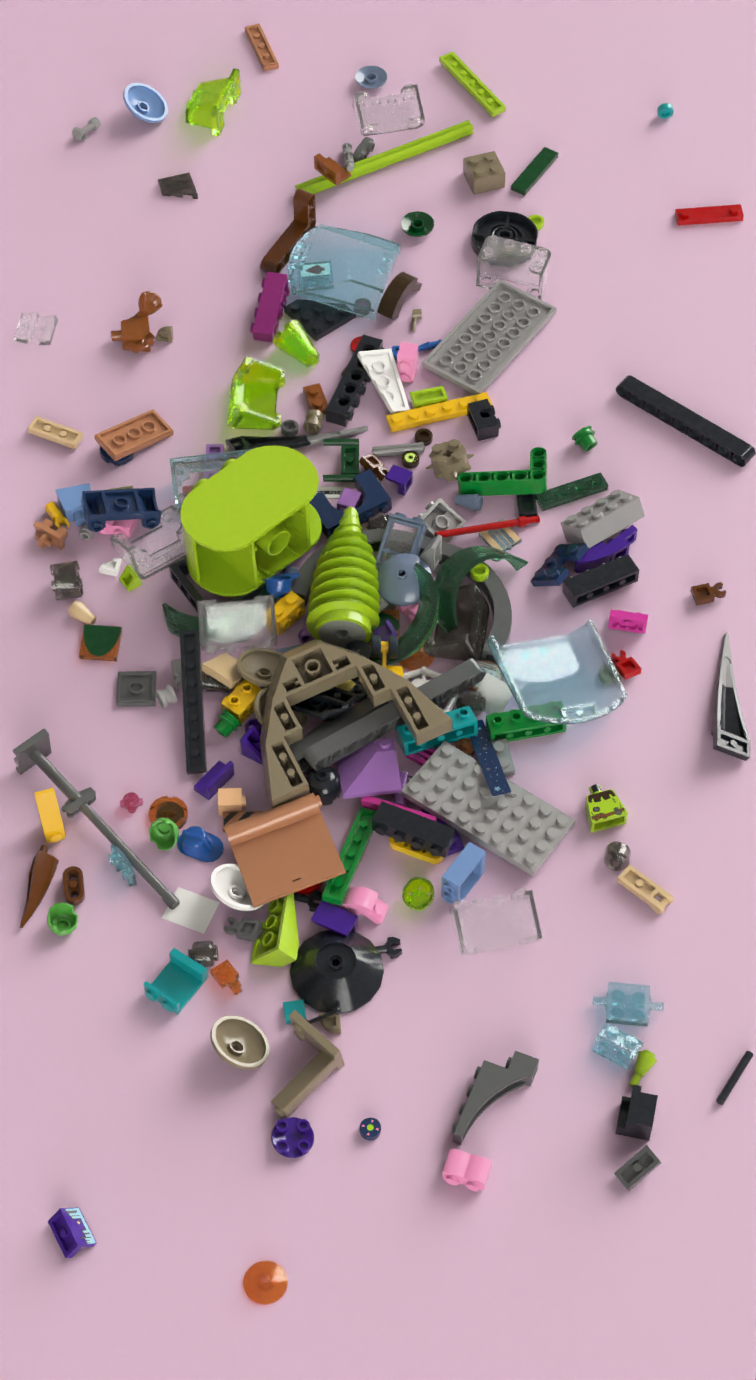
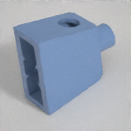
M90 483L56 489L57 501L64 517L69 522L74 521L77 526H82L86 523L81 499L82 491H91Z

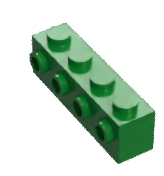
M561 702L542 706H530L519 710L512 709L502 713H491L486 715L485 727L491 741L506 738L507 742L566 732L567 726Z

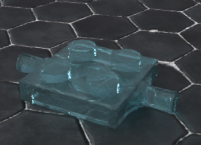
M608 982L606 997L593 996L592 1005L605 1006L606 1023L648 1027L651 1010L664 1011V1002H652L649 985Z

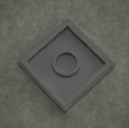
M156 671L118 672L117 707L155 706Z

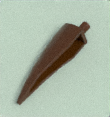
M41 845L40 850H38L32 861L29 871L27 899L19 928L24 927L40 905L59 863L57 858L47 853L49 847L46 845Z

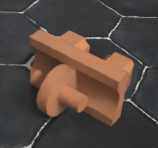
M47 518L41 523L36 521L33 524L36 528L35 539L38 540V547L44 549L47 546L52 547L54 545L61 550L65 547L64 540L68 536L66 528L60 526L56 531L53 530L54 523Z

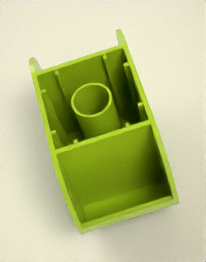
M284 446L258 447L247 451L236 460L229 459L223 464L218 473L208 480L206 478L199 480L193 486L192 491L182 503L180 517L188 571L199 586L221 596L233 597L248 594L265 583L261 579L273 577L316 545L321 536L322 525L318 512L309 502L318 491L319 478L315 466L305 455Z

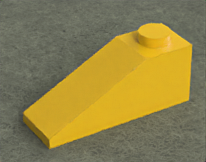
M54 787L35 792V800L46 843L65 839V831Z

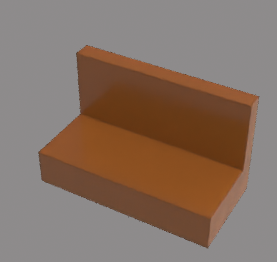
M319 153L314 156V169L336 186L351 177V173L330 157L325 158Z

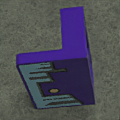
M78 1207L60 1208L48 1220L65 1258H72L83 1247H94L97 1244Z

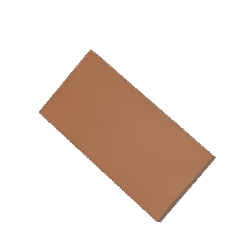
M152 409L95 434L94 439L114 461H117L173 436L174 431Z

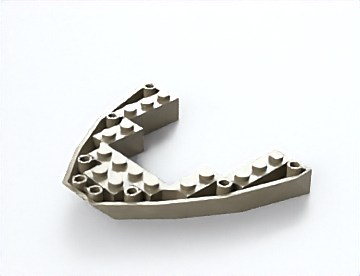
M318 639L309 641L280 655L267 692L260 734L266 796L274 808L310 794L309 784L289 748V745L303 739L302 728L290 706L353 678H359L374 707L389 700L394 702L417 746L452 731V719L410 681L356 652Z

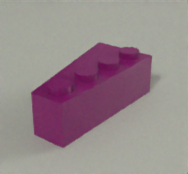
M267 272L266 278L262 279L263 290L258 295L259 306L255 308V322H252L250 332L253 333L254 340L274 343L279 329L278 319H282L283 307L287 304L286 297L290 294L287 274Z

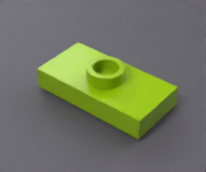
M444 386L409 392L413 408L448 401Z

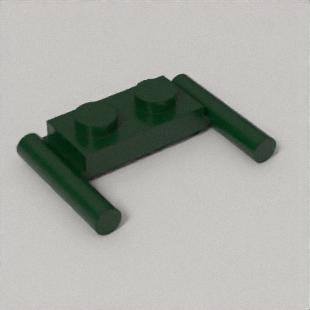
M323 439V446H341V475H323V482H355L354 476L359 474V439Z

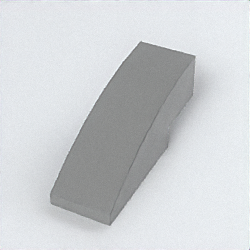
M441 535L434 537L420 555V558L428 564L431 572H434L442 559Z

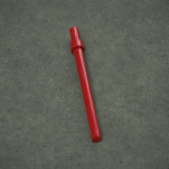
M539 515L531 517L520 516L512 520L434 532V536L441 535L442 538L515 526L519 528L526 527L527 524L540 523Z

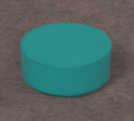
M669 103L661 104L657 108L658 116L663 119L671 117L674 114L673 106Z

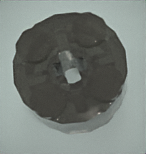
M78 561L50 565L51 575H54L51 586L53 592H55L56 600L82 597L83 581L80 578L79 571L77 572V570H80Z

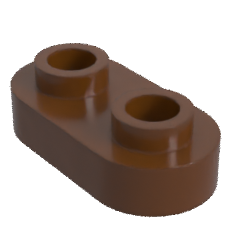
M76 866L68 867L63 872L64 897L70 905H78L85 899L83 872Z

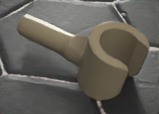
M421 309L412 310V332L416 330L417 319H422Z

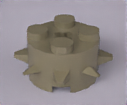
M457 439L435 444L432 447L431 454H429L432 464L426 467V469H433L438 479L444 478L447 482L456 481L459 474L471 469L468 459L473 457L474 454H467L464 445Z

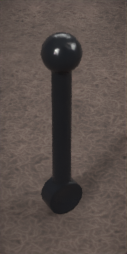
M335 1007L333 1011L307 1021L312 1024L334 1014L339 1015L341 1008Z

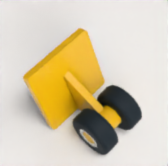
M372 635L370 644L371 658H380L382 653L381 666L404 677L402 666L386 665V653H388L389 659H397L398 637L389 636L388 641H381V636Z

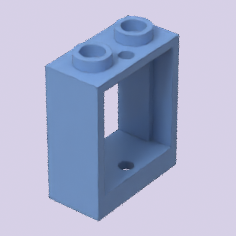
M469 842L443 874L441 897L447 903L459 906L485 873L486 851Z

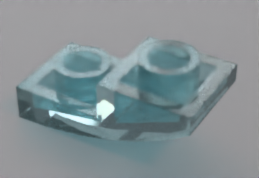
M110 845L111 853L108 854L110 865H115L116 872L121 871L122 878L128 881L129 887L137 885L135 873L128 858L117 846Z

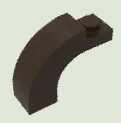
M404 272L399 273L387 287L380 301L377 313L390 319L398 318L407 296L412 291L420 290L422 283L417 282L418 278Z

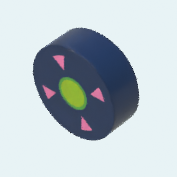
M375 1118L364 1119L360 1123L361 1136L370 1141L377 1139L381 1134L380 1122Z

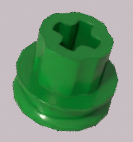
M592 426L583 427L572 436L575 445H580L586 452L598 444L594 438L595 431L592 430Z
M222 710V714L218 715L220 720L213 728L220 735L227 738L232 731L237 732L238 727H241L242 724L232 714Z

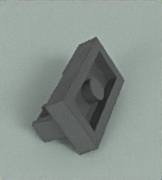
M646 1145L614 1174L626 1189L630 1191L662 1162Z

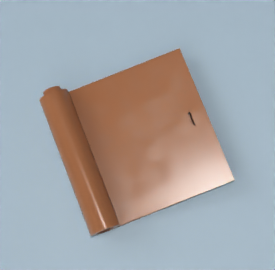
M314 793L224 826L254 908L346 873L319 807L323 805L319 795L315 796Z

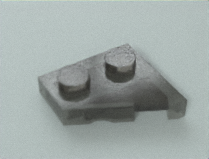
M190 173L158 179V185L163 196L183 198V195H190L193 199H198V193Z

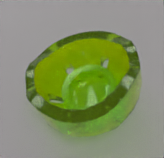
M422 877L410 879L402 892L404 903L415 911H422L428 908L433 903L435 897L432 883Z

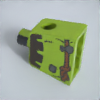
M599 784L592 785L589 788L591 794L586 796L585 801L590 832L593 833L626 824L628 812L614 790L602 791Z

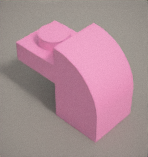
M359 886L349 888L342 905H338L339 908L354 915L363 914L377 925L383 922L389 906L377 898V892Z

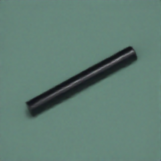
M746 1051L717 1097L716 1102L723 1105L752 1059V1052Z

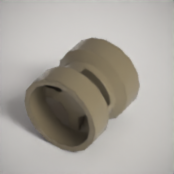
M315 409L307 411L303 429L309 434H318L322 427L323 413Z

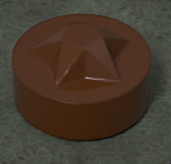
M460 739L455 745L457 749L470 757L475 752L470 739Z

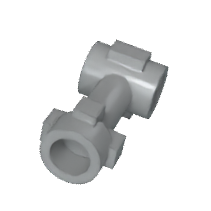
M96 117L91 118L82 129L75 127L72 130L73 138L85 141L88 136L87 133L90 130L95 131L101 125L99 119Z

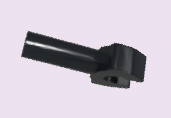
M314 890L309 896L294 893V901L307 903L311 912H315L319 903H314V901L322 900V893Z
M388 937L385 945L375 946V949L380 954L386 953L391 959H395L402 954L401 948H391L392 946L400 945V939L395 937Z

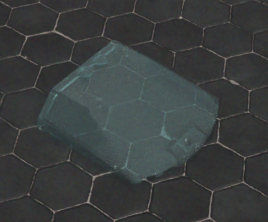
M320 224L304 234L291 252L288 264V281L291 284V291L294 295L375 320L385 287L397 255L400 254L402 245L370 234Z
M592 619L567 635L506 645L498 644L494 635H490L487 640L512 695L523 715L528 718L552 724L585 723L613 712L628 697Z

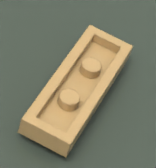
M38 416L34 418L27 428L30 434L72 449H76L84 438L83 432Z

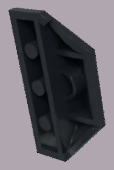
M333 687L290 707L294 711L320 720L335 719L359 699V695Z

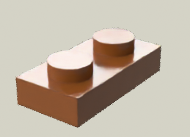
M320 383L303 387V393L310 410L315 409L321 411L323 415L326 414L328 403Z

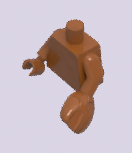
M145 291L139 297L138 306L140 311L131 318L122 320L121 330L111 331L112 341H122L123 349L134 353L141 351L151 352L155 336L150 332L148 316L157 312L163 306L162 300L157 293Z

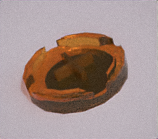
M162 796L151 804L149 808V821L152 824L158 818H169L177 825L178 829H181L188 819L187 806L178 797Z

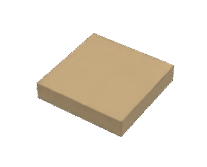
M226 652L202 665L203 672L230 689L245 680L237 670V659Z

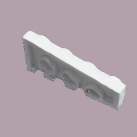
M381 349L358 352L357 357L390 413L410 410L392 350Z

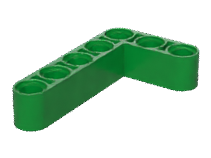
M535 447L531 450L530 470L464 472L459 474L457 477L459 494L496 496L544 493L547 490L546 449Z

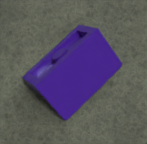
M219 760L194 785V791L210 800L218 792V788H222L234 776L233 762L229 761L225 765Z
M321 900L311 917V922L347 937L350 931H356L358 916Z

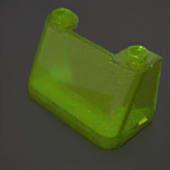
M246 356L232 379L227 426L234 429L275 430L279 428L282 418L280 413L276 412L277 394L280 387L283 388L285 385V370Z

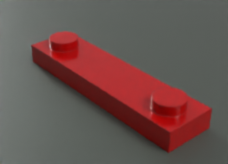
M741 204L675 209L678 226L743 221L744 218Z

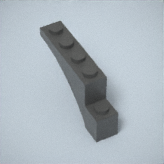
M515 1051L513 1057L508 1058L505 1067L484 1060L482 1066L476 1068L474 1085L470 1084L467 1090V1102L462 1103L459 1115L461 1117L459 1122L455 1121L451 1130V1133L454 1134L453 1142L461 1145L477 1118L495 1101L520 1087L531 1086L538 1070L539 1059Z

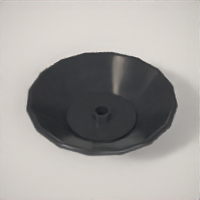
M331 930L316 933L301 944L298 948L297 959L291 963L289 972L292 987L300 999L304 1000L305 1004L317 1011L326 1013L333 1011L335 1007H340L341 1013L355 1011L371 1001L381 987L384 967L381 954L375 949L371 940L355 931H350L349 935L345 937Z

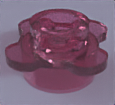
M130 792L120 801V806L128 809L129 813H135L136 809L142 806L144 802L136 793Z

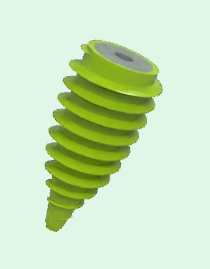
M347 507L344 510L339 526L334 530L321 550L320 557L316 563V570L313 574L307 609L308 616L306 619L308 632L315 639L341 648L355 640L369 643L373 631L377 629L380 623V594L378 592L380 585L377 580L379 574L376 569L377 562L373 556V548L367 543V536L362 533L363 528L360 526L358 512L354 507Z

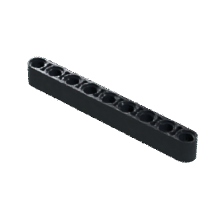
M631 375L626 376L616 387L617 394L623 399L740 467H744L756 454L753 446Z

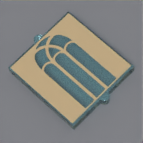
M511 527L478 533L497 556L507 550H511L512 547L522 542V539Z

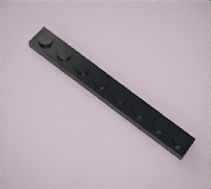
M198 629L180 631L186 771L188 775L206 773L207 759L200 632Z

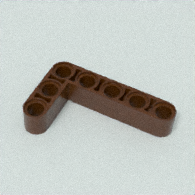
M298 189L295 192L293 198L294 220L262 259L261 270L280 273L312 233L316 225V201L314 194L302 189Z

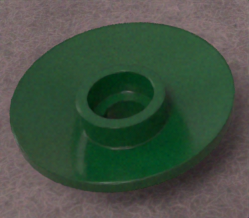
M410 212L402 218L401 228L410 236L421 237L433 230L434 220L425 212Z

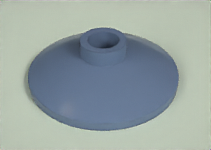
M365 66L356 72L355 79L360 86L374 89L386 83L387 73L378 66Z

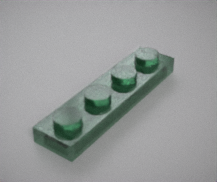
M600 472L548 489L544 493L535 494V498L541 510L545 511L608 490V483Z

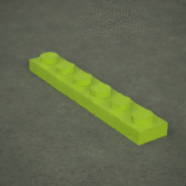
M453 51L439 57V62L491 117L506 111V106Z

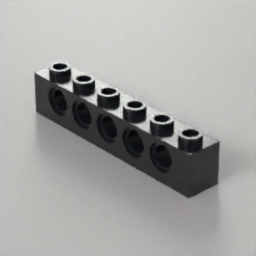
M363 334L326 408L327 422L346 427L348 421L352 420L354 409L358 408L360 397L365 394L367 383L371 382L357 354L361 351L385 349L383 348V340Z

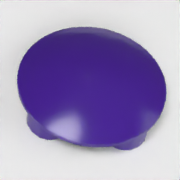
M296 1117L280 1119L272 1130V1145L282 1156L298 1158L307 1154L312 1148L314 1132L306 1119Z

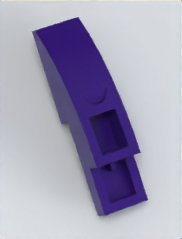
M631 525L629 528L623 529L616 538L610 539L607 544L601 541L589 548L580 561H575L574 572L582 573L585 570L598 567L602 563H608L617 557L629 554L630 544L636 541L638 529Z

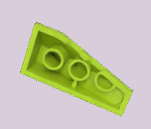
M294 893L270 902L267 909L270 913L267 920L262 922L263 926L261 929L263 931L260 939L254 942L250 963L283 967L296 961L299 939Z

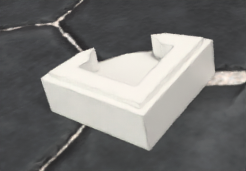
M114 558L112 561L103 563L99 568V573L117 577L123 563L122 558Z

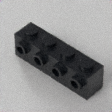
M629 554L620 556L608 563H602L591 570H585L581 574L568 577L563 581L562 592L574 608L637 582L639 568Z
M383 801L372 819V830L377 834L392 837L394 840L410 844L416 849L426 850L434 856L446 858L455 840V828Z

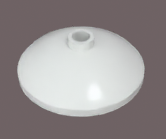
M224 864L213 871L210 877V886L215 896L223 904L240 911L257 910L263 906L254 908L238 864Z

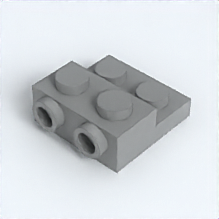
M441 498L435 503L431 501L425 508L427 512L425 514L421 512L417 516V518L423 519L427 526L425 536H430L432 539L435 537L434 532L462 528L466 523ZM454 536L442 538V541L448 543Z

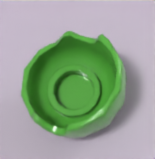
M158 818L152 822L149 828L150 841L156 843L157 848L160 850H169L175 846L179 838V829L169 818Z
M61 902L50 907L47 915L48 927L57 935L71 934L78 924V915L74 912L73 906Z

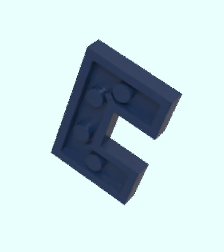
M586 543L557 545L542 567L535 572L534 577L530 581L533 587L560 586L570 574L566 568L561 567L568 561H580L589 549Z

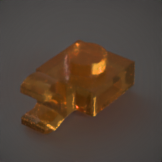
M228 960L210 970L211 975L222 989L228 985L235 996L242 992L240 988L242 985L238 981L239 973Z

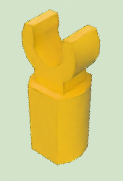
M54 501L47 503L44 509L53 523H55L56 530L61 524H65L68 528L69 521L64 517Z

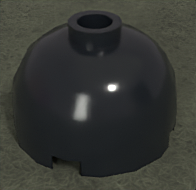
M327 766L319 771H315L312 768L305 775L309 784L310 794L319 795L323 806L332 804L333 800L341 796L340 776L331 767Z

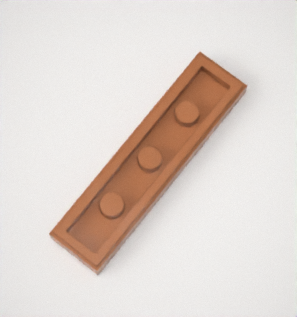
M260 24L246 26L245 33L263 71L279 68V63Z

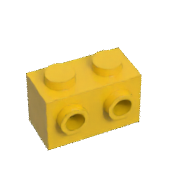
M291 590L265 612L266 626L280 636L305 614V600Z
M247 680L238 683L234 691L229 696L227 695L223 698L221 702L222 710L232 714L242 724L254 712V700L262 688Z

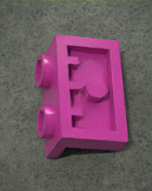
M611 609L608 629L645 634L648 615L639 612L633 613Z

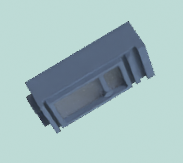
M399 512L395 514L389 513V519L376 556L377 570L387 559L394 555L403 553L419 555L427 530L423 519L413 517V519L406 518L405 514Z

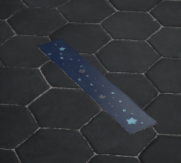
M482 719L477 720L478 734L469 738L493 797L511 793Z

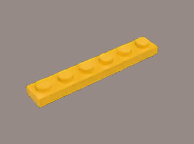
M483 392L386 415V421L392 433L467 415L468 403L488 399L490 405L492 403L488 393Z

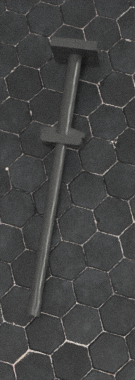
M44 728L13 749V753L16 755L14 762L18 765L16 770L20 775L36 764L68 798L61 808L63 813L66 812L68 818H72L82 812L162 897V900L171 910L180 904V900L160 882L89 806L96 801V792L91 787L78 792L46 758L52 751L49 733Z

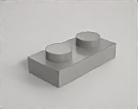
M507 739L491 741L505 776L515 775V767Z

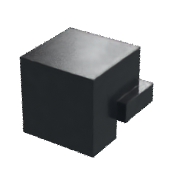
M633 1085L631 1098L622 1096L615 1134L649 1141L658 1095L641 1092L642 1086Z

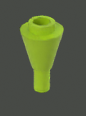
M648 1050L638 1051L634 1075L629 1086L633 1088V1085H638L641 1078L655 1065L657 1060L654 1058V1053Z

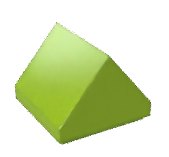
M127 565L119 580L128 591H132L141 586L142 582L130 565Z

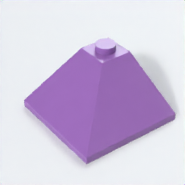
M394 739L372 741L336 761L343 799L402 792Z

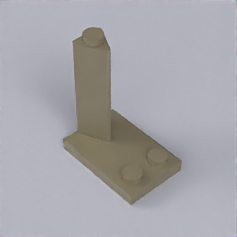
M296 1010L289 1015L291 1020L290 1026L294 1029V1035L301 1041L303 1039L306 1040L319 1053L272 1099L271 1103L275 1106L273 1110L281 1118L284 1116L287 1118L335 1068L340 1070L345 1065L340 1050Z

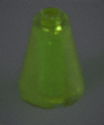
M297 319L291 320L283 326L285 329L282 333L280 331L277 332L273 339V344L305 366L313 367L319 362L320 354L301 322Z

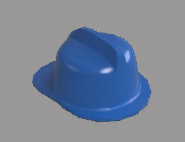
M284 573L261 580L265 581L266 590L272 598H282L291 591L293 579L300 577L301 574Z
M192 826L183 830L177 841L178 849L182 854L202 862H214L221 857L224 850L220 838L206 832L199 826Z

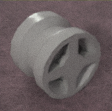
M170 685L165 686L163 690L155 691L156 698L162 708L167 707L169 703L178 701Z

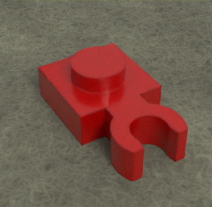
M620 650V657L615 656L614 653L611 654V661L615 664V668L624 680L641 674L642 668L632 657L626 658L625 651Z

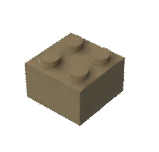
M495 151L463 159V174L474 195L505 188L506 173Z

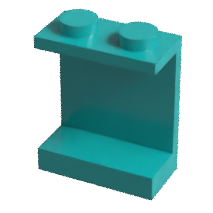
M173 948L169 953L170 962L151 984L145 981L143 985L148 999L151 1001L156 1000L161 1003L165 1010L168 1012L173 1011L178 1015L208 979L207 968L176 948Z

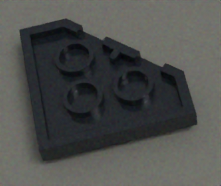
M297 299L284 307V312L315 341L356 318V312L346 303Z

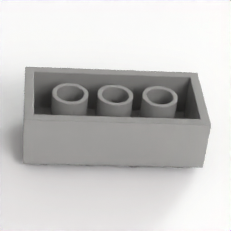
M614 490L605 498H600L596 500V503L582 508L576 514L568 516L566 520L561 522L566 542L571 544L586 543L587 547L591 548L643 518L645 515L638 496L621 490Z

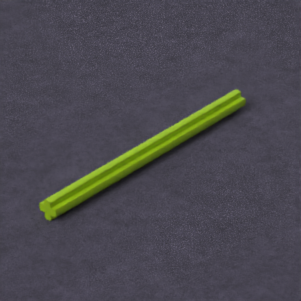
M469 120L355 162L353 171H348L351 173V177L340 184L473 134V125L470 124ZM321 175L295 185V192L298 189H302L316 194L336 185Z

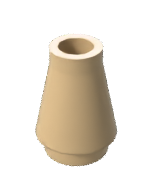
M76 600L68 609V613H70L72 618L88 625H93L97 619L83 602Z

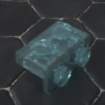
M606 1023L598 1033L592 1051L629 1070L638 1051L642 1049L644 1042L638 1040L633 1035L619 1030L616 1026Z

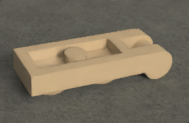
M631 865L617 877L619 884L651 906L657 914H662L665 906L670 905L674 901L670 893ZM658 896L661 898V900L658 901L655 899V897Z

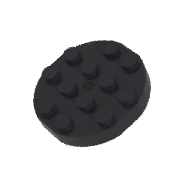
M495 211L482 216L475 222L471 236V246L475 254L490 265L512 267L527 261L533 256L536 251L538 230L529 218L520 213Z

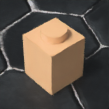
M218 788L219 816H223V812L243 811V807L247 806L246 795L242 796V788Z

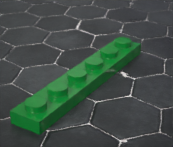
M360 807L339 855L346 873L328 880L322 894V901L342 905L373 833L372 819L376 810Z

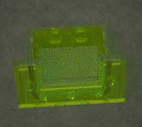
M233 68L229 77L200 82L197 89L193 91L191 100L187 102L185 112L186 123L213 129V135L220 136L225 126L224 113L229 103L236 105L241 95L240 70Z

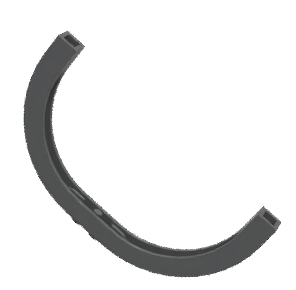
M385 529L362 531L367 536V543L371 545L373 552H378ZM393 529L387 548L398 553L410 554L416 534ZM424 536L419 557L432 538ZM442 541V559L439 565L454 569L472 580L482 590L491 606L494 621L483 648L482 660L492 661L500 666L509 645L512 625V609L507 590L490 566H488L489 576L485 581L477 582L473 580L470 576L472 565L476 563L487 564L474 554ZM325 545L315 551L304 562L297 572L301 576L295 578L292 582L291 590L305 600V607L309 602L316 563Z

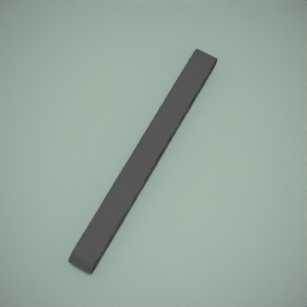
M469 659L417 688L438 706L481 682L486 672L474 659ZM392 701L311 745L304 751L303 757L315 771H319L396 729L397 726L405 724Z

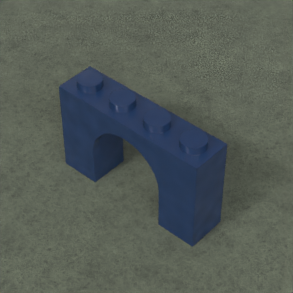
M370 469L354 476L355 488L362 492V498L364 499L362 505L356 508L360 525L370 522L372 519L392 510L390 496ZM320 492L309 503L318 512L321 519L322 532L328 539L339 526L344 511L334 508L324 493Z

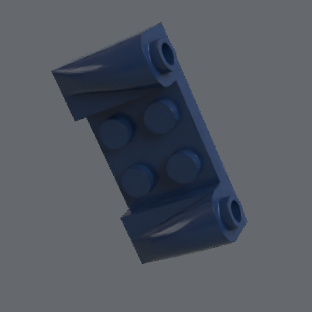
M155 488L82 491L81 503L87 528L90 531L99 532L106 527V521L141 519L142 526L153 529L160 524L161 510L157 507Z

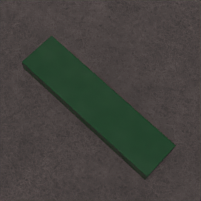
M544 147L513 182L511 190L525 196L558 158L559 153Z

